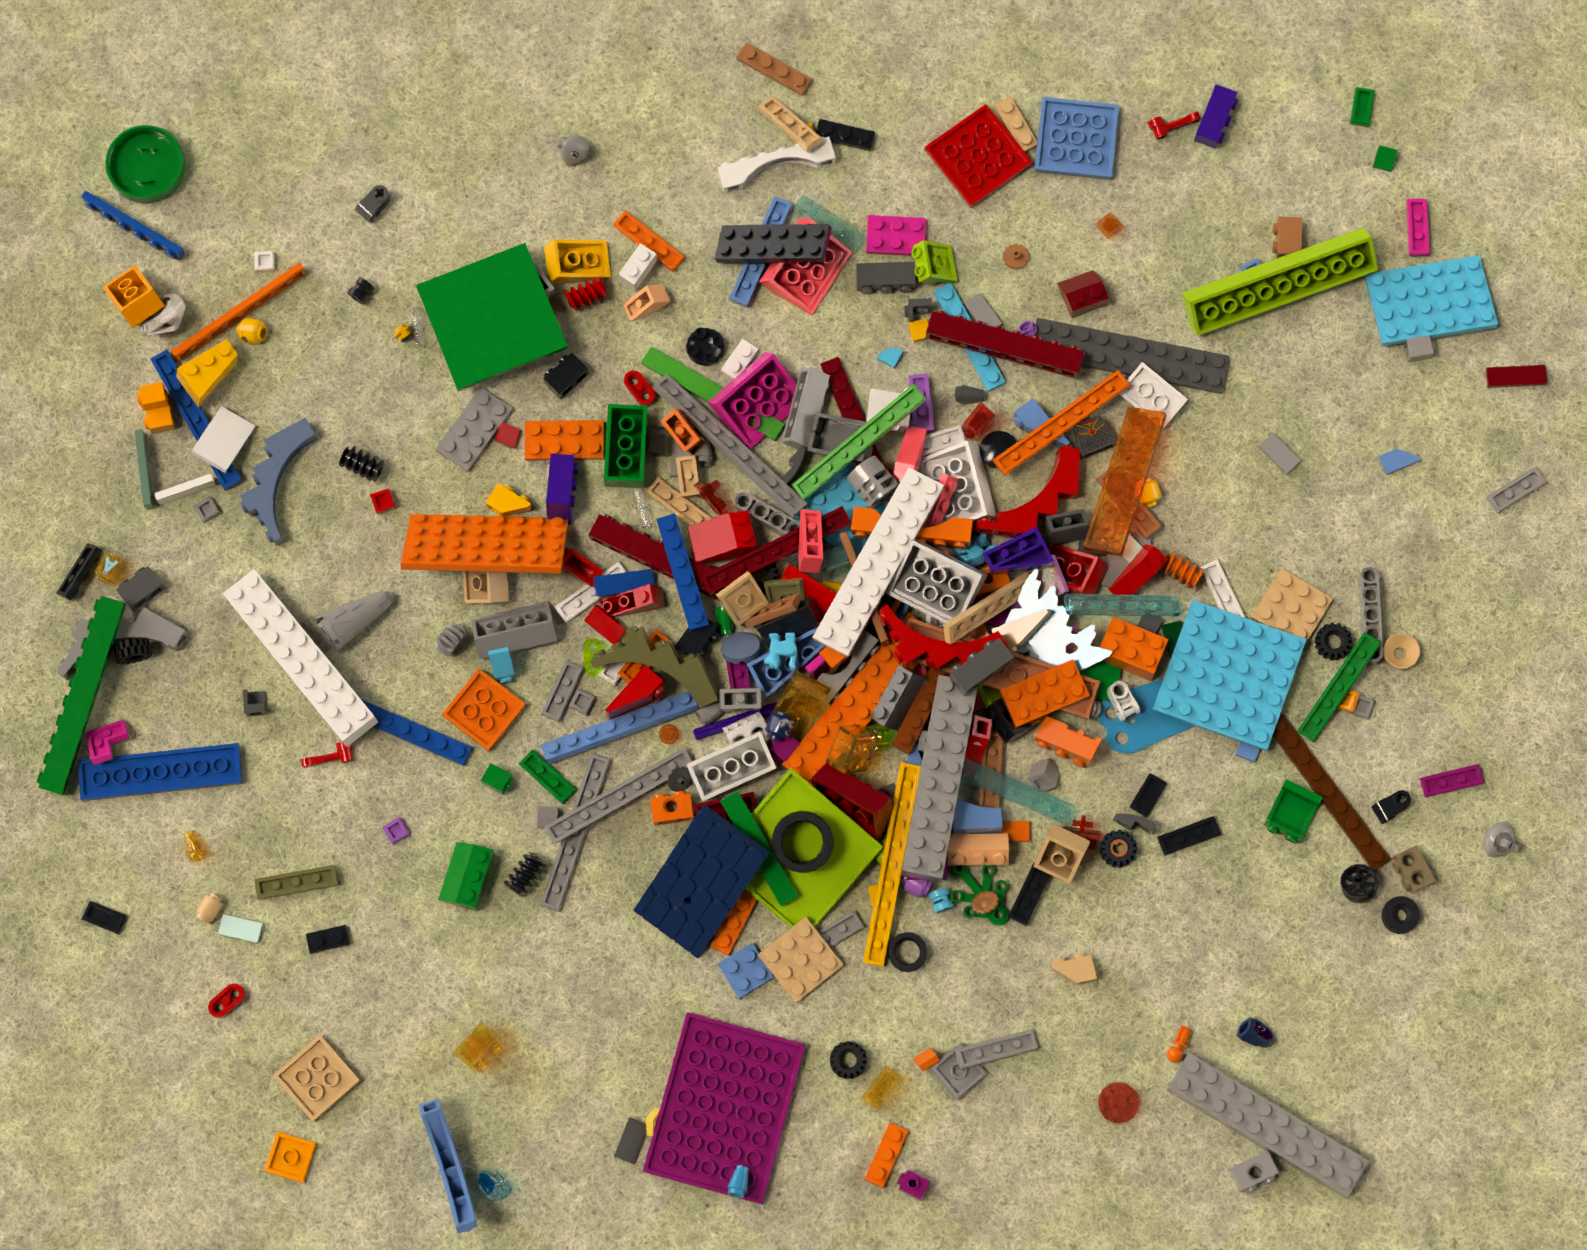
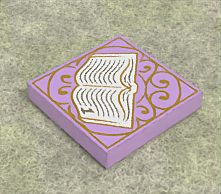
M1051 555L1055 566L1038 569L1036 579L1041 581L1038 594L1043 596L1054 585L1056 587L1055 594L1060 597L1069 592V589L1055 555ZM1035 569L1021 571V574L1025 572L1031 574Z

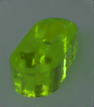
M589 638L583 646L584 670L587 675L594 677L599 674L602 666L595 668L594 672L587 668V666H591L590 661L594 657L587 647L591 643L598 646L594 653L601 650L602 647L599 640Z

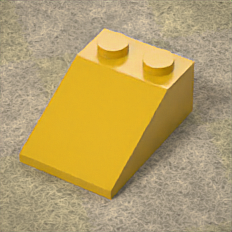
M553 239L544 246L548 281L551 284L592 281V278L599 280V275L602 279L611 278L606 240Z

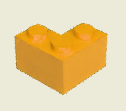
M163 382L139 386L140 393H137V399L142 410H146L147 417L144 418L146 429H149L152 434L175 430L169 392Z

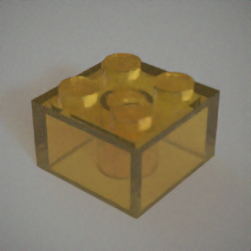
M863 724L840 726L825 762L843 774L865 772L871 765V759L879 746L878 742L881 736Z
M481 1022L453 1053L474 1073L477 1071L481 1072L488 1065L487 1060L490 1056L495 1057L502 1050L501 1044L503 1042Z

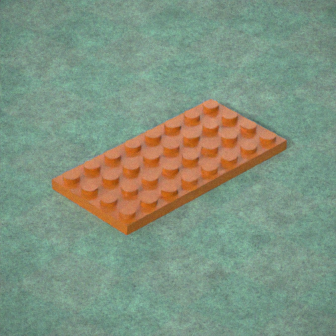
M410 514L401 558V570L561 574L568 520L560 517L547 519V517Z

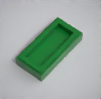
M1355 88L1350 118L1351 125L1369 127L1375 90Z

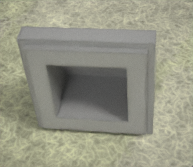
M538 806L537 828H544L545 825L558 819L559 808Z

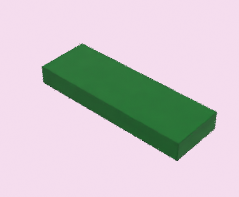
M533 749L520 761L519 765L562 805L576 791L567 780L547 764Z

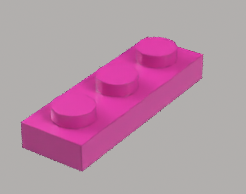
M1407 199L1406 214L1409 256H1429L1427 199Z

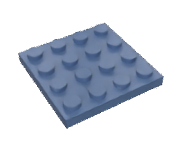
M1042 97L1034 172L1111 180L1119 105Z

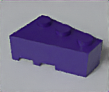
M550 455L546 496L547 519L560 517L568 520V525L572 524V508L575 507L573 491L577 490V479H574V475H578V463H575L574 455Z
M1037 527L983 552V557L992 575L1055 566L1054 560Z

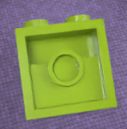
M925 240L913 245L911 254L916 261L915 275L918 276L919 282L935 284L937 282L953 284L957 282L951 245Z

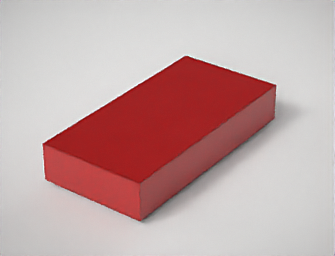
M595 605L584 620L612 644L619 642L627 630L626 627L599 605Z

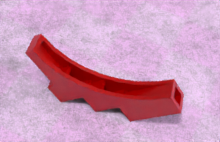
M888 605L879 610V620L890 629L889 635L895 643H899L894 648L895 653L893 656L898 664L902 663L904 667L923 655L926 656L924 660L930 669L933 667L935 671L955 659L957 661L955 664L960 662L964 664L968 661L969 655L975 651L979 653L985 649L984 645L992 639L996 641L1000 638L1009 649L999 631L973 641L949 644L945 641L924 636L909 628L894 614Z

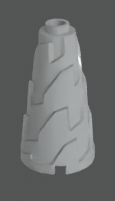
M381 590L371 596H366L319 615L315 618L317 624L321 622L323 626L319 630L330 647L334 648V651L337 652L375 619L380 617L384 611L390 608L393 598L388 591L384 592Z

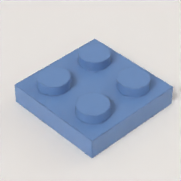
M753 943L718 963V966L739 999L774 978L770 970L757 955L759 952Z

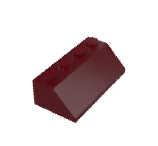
M826 762L812 777L813 787L867 833L879 839L892 813L891 798L886 793L877 791L870 784H865L858 780L854 775H849L842 771L838 766H833Z

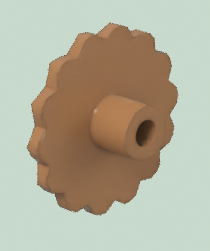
M1011 244L1003 252V261H1005V265L1009 266V268H1023V266L1027 265V261H1029V252H1027V248L1023 247V245Z
M986 890L975 895L971 906L977 914L990 913L998 905L999 899L996 893Z

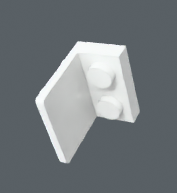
M871 389L866 422L902 393ZM910 414L890 431L904 433L909 425Z

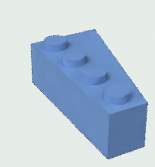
M818 627L796 638V670H791L789 667L790 657H780L781 666L779 671L770 669L764 663V659L770 652L747 663L758 687L761 688V693L765 700H768L826 647L812 638Z

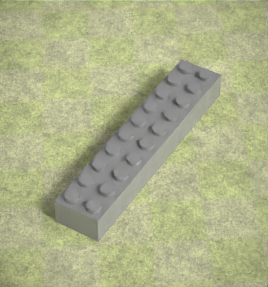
M938 675L901 872L903 876L941 883L977 693L976 688L966 696H963L948 676Z
M1190 1053L1186 1055L1166 1091L1265 1151L1268 1150L1270 1154L1343 1198L1349 1197L1369 1162Z

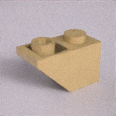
M1086 953L1074 955V959L1066 960V957L1055 959L1054 963L1050 966L1051 971L1075 986L1097 980L1092 956H1086Z

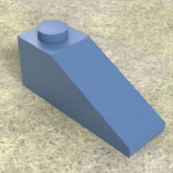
M1032 398L1014 412L1015 419L1013 421L1019 429L1023 428L1025 432L1031 433L1050 418ZM1062 435L1051 444L1060 448L1063 445H1069L1070 442Z

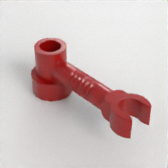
M1198 111L1166 124L1162 116L1149 120L1147 123L1150 130H1153L1156 140L1166 137L1167 131L1198 122L1200 115Z
M343 742L336 743L337 752L301 759L302 767H310L340 759L341 763L352 762L351 749H353V746L350 744L346 747Z

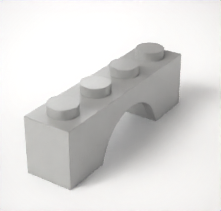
M864 629L851 652L852 656L848 667L838 674L822 673L810 689L831 705L841 694L840 692L844 687H847L853 681V676L856 672L861 671L867 664V658L870 655L873 656L880 648L878 646L879 640Z

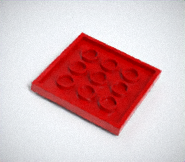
M986 104L924 147L925 152L970 208L1032 165L1031 159Z

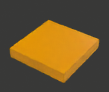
M277 1132L264 1172L304 1183L317 1143Z

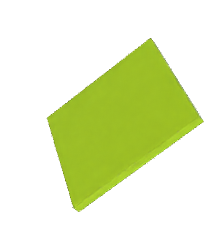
M790 767L751 815L773 851V831L783 817L796 811L815 813L826 821L832 831V853L823 866L807 873L791 871L780 863L799 896L783 906H780L760 870H758L745 890L790 928L804 917L815 928L880 852L883 846ZM797 822L789 826L782 840L783 849L786 854L799 862L810 861L815 858L821 851L823 844L822 834L819 829L808 822Z

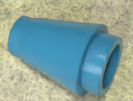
M740 1165L736 1167L727 1187L730 1196L744 1198V1195L747 1193L749 1170L747 1167Z

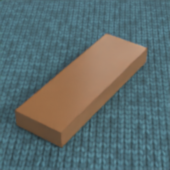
M794 594L770 603L744 623L749 628L796 611L802 598L799 594Z

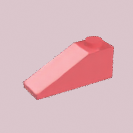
M908 426L893 472V477L899 484L908 468L919 472L927 429Z
M801 509L798 551L799 572L819 573L823 561L821 511Z

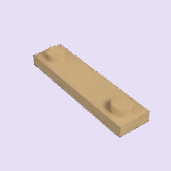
M774 96L758 106L761 113L807 153L822 143V138Z

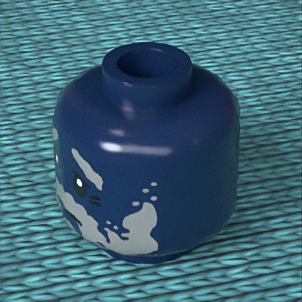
M779 711L770 714L765 727V731L770 734L769 738L781 742V739H788L794 727V721L791 719L792 716Z

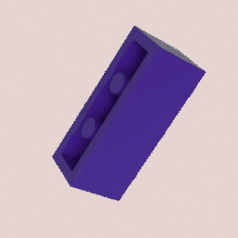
M1215 84L1195 135V142L1216 149L1218 143L1222 144L1226 134L1222 131L1224 126H1229L1232 116H1229L1230 111H1235L1239 101L1235 99L1237 91Z

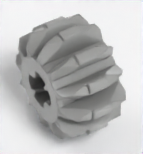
M452 622L440 633L434 646L440 653L451 656L464 641L467 632L459 624Z

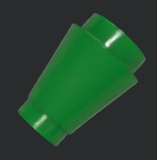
M723 606L716 607L715 616L721 635L733 634V621Z

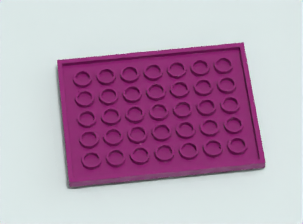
M687 1012L642 1172L730 1196L727 1187L738 1165L745 1166L749 1169L747 1193L744 1195V1198L738 1199L762 1205L805 1044Z

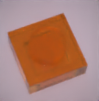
M1111 212L1095 225L1107 239L1123 228V225Z

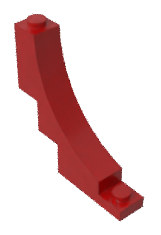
M1072 445L1060 447L1056 451L1051 475L1044 488L1035 498L1015 509L999 512L994 517V522L988 518L980 519L974 524L973 533L1014 538L1037 527V518L1046 519V516L1057 514L1058 498L1073 499L1078 495L1080 449H1075Z

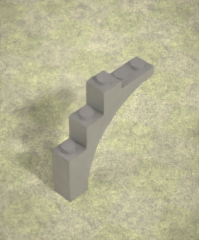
M144 607L142 611L136 614L134 624L122 618L114 645L120 641L142 637L149 639V642L164 645L178 651L188 634L182 628ZM84 618L73 626V633L71 635L77 641L70 645L68 649L69 654L60 661L57 667V673L66 680L76 670V659L78 656L81 657L83 649H81L84 637H88L90 631L87 630L89 621Z

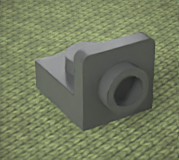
M932 298L908 299V306H904L905 317H909V322H913V312L927 314L928 311H932Z

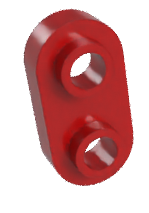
M635 370L625 374L624 385L637 403L650 406L655 401V392L643 375ZM632 379L638 381L635 385L630 383ZM648 394L649 398L644 400L642 395Z
M236 983L228 985L209 1002V1013L215 1018L225 1017L244 1000V988ZM238 991V997L232 998V992ZM221 1004L223 1006L222 1011L217 1012L216 1006Z

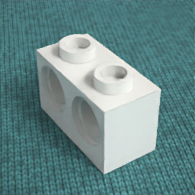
M756 712L723 728L729 745L735 743L734 741L737 736L746 738L752 735L753 730L757 727H761V734L765 743L771 739L769 738L770 734L765 731L766 723L760 712Z

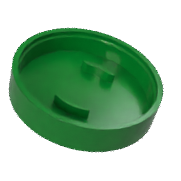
M140 125L123 131L113 140L106 154L105 167L108 178L120 195L137 203H153L168 197L178 188L185 173V158L177 140L169 132L156 126Z

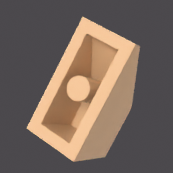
M663 284L647 285L624 303L623 307L630 322L659 311L670 302V299Z

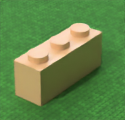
M1008 833L950 834L947 850L948 865H1009Z

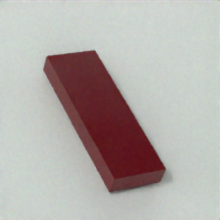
M1545 365L1486 367L1485 369L1487 388L1540 386L1547 384Z

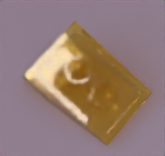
M795 670L772 713L779 711L792 716L791 719L794 721V727L791 736L801 742L823 706L831 688Z

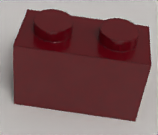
M1094 270L1057 283L1071 318L1108 305L1109 296L1102 280Z

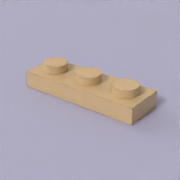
M1010 96L994 104V108L1007 131L1026 153L1037 147L1038 142L1012 97Z

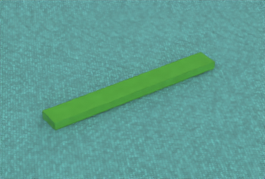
M652 346L641 361L642 365L662 377L668 374L683 389L707 403L723 389ZM756 412V415L760 418V425L756 430L761 433L764 432L767 438L775 442L785 424L772 416L765 417ZM752 417L748 422V425H750L751 427H753L756 423L754 417Z
M912 384L793 483L792 486L802 499L806 501L927 399L918 387Z

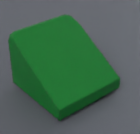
M1379 145L1373 167L1392 172L1398 150Z

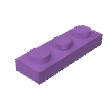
M928 374L908 375L909 387L915 384L927 399L912 412L913 427L927 429V433L934 432Z

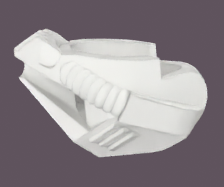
M177 294L164 295L161 301L165 306L158 313L152 314L139 325L141 332H147V335H155L177 330L185 312L186 306L183 300Z

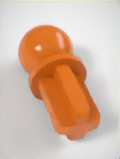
M1180 1027L1175 1040H1172V1043L1175 1044L1174 1047L1167 1051V1058L1172 1063H1178L1183 1058L1182 1048L1187 1049L1186 1044L1192 1032L1188 1027Z

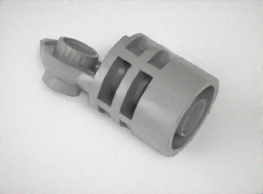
M876 456L864 460L847 477L850 485L869 508L877 509L884 504L887 506L899 485Z

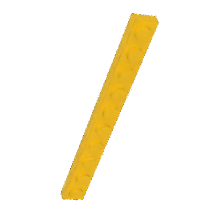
M900 762L892 803V813L889 819L862 963L884 966L921 766Z

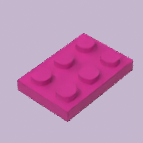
M868 215L866 254L912 256L913 245L925 240L926 218Z

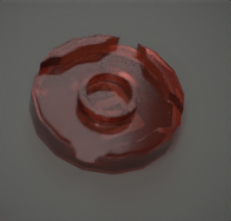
M1111 1083L1099 1095V1111L1111 1123L1121 1124L1128 1122L1138 1111V1095L1126 1083Z

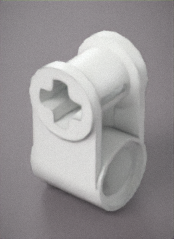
M1117 681L1108 687L1107 696L1120 721H1125L1126 717L1134 713H1140L1138 703L1133 698L1126 683ZM1115 686L1121 689V696L1115 695L1113 691Z

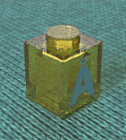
M105 552L95 570V574L99 577L98 580L106 585H109V583L116 585L127 564L124 560Z

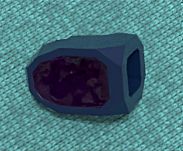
M1249 1017L1241 1023L1237 1031V1037L1240 1040L1255 1047L1267 1048L1273 1044L1274 1036L1272 1031L1257 1019Z

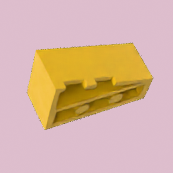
M226 339L177 368V379L198 407L203 404V401L214 391V388L220 381H223L237 364L238 354Z

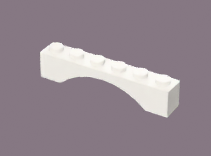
M821 137L822 143L808 153L796 144L789 148L781 147L771 153L762 152L753 158L744 157L738 162L721 164L718 167V175L724 194L744 189L754 176L775 165L796 163L819 169L836 164V157L830 138Z

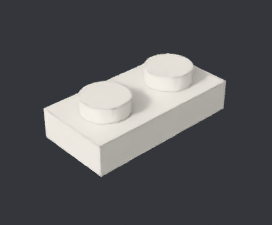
M742 339L721 368V372L731 379H735L748 367L759 349Z

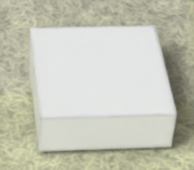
M274 251L254 252L255 272L275 271Z

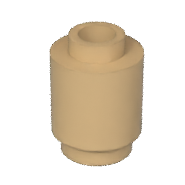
M212 892L210 896L206 894L196 910L197 914L195 917L210 924L211 920L214 921L223 906V903L220 902L222 898Z

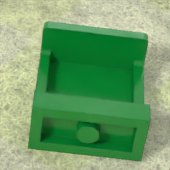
M1286 779L1264 823V826L1267 827L1266 830L1276 835L1280 833L1286 836L1285 839L1291 843H1301L1323 797Z

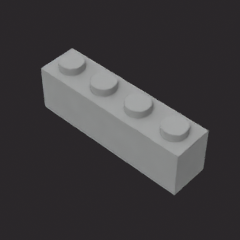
M812 367L800 370L781 443L797 450L802 446L806 450L808 449L811 433L815 434L812 428L816 412L820 413L824 406V396L829 387L830 375Z

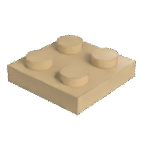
M748 571L716 594L737 627L769 604Z

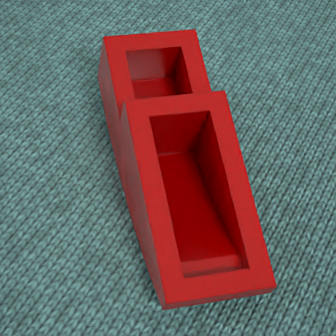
M565 546L562 570L584 584L593 587V577L601 576L603 570L573 549Z

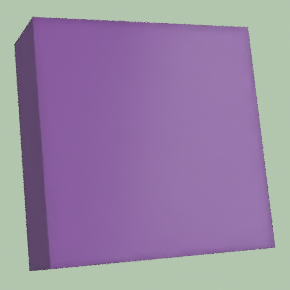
M400 817L382 827L393 845L410 835Z

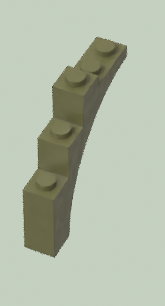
M633 626L627 629L623 637L625 643L619 641L611 646L612 649L607 651L601 649L593 654L594 657L590 661L593 669L618 662H635L656 667L682 683L692 694L700 708L719 699V692L700 653L696 655L690 653L681 660L672 640L665 641V639L654 644L655 647H653L643 626L639 628Z

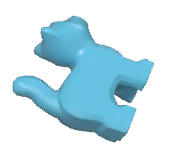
M976 533L972 536L970 547H966V549L955 548V551L960 561H964L975 568L977 565L985 562L983 552L997 545L989 546L991 542L988 541L987 534Z
M778 633L769 634L771 639L770 654L764 659V663L770 669L779 671L781 666L780 657H790L789 667L791 670H796L797 646L795 644V633H785V641H780Z

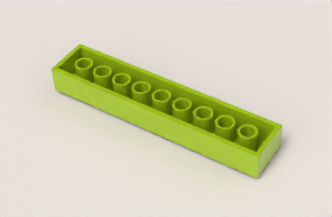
M1360 228L1183 292L1182 297L1189 326L1199 336L1378 271L1372 236L1364 228Z

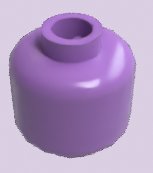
M906 876L902 880V883L905 884L904 891L917 898H922L924 895L927 896L933 886V881L906 880Z

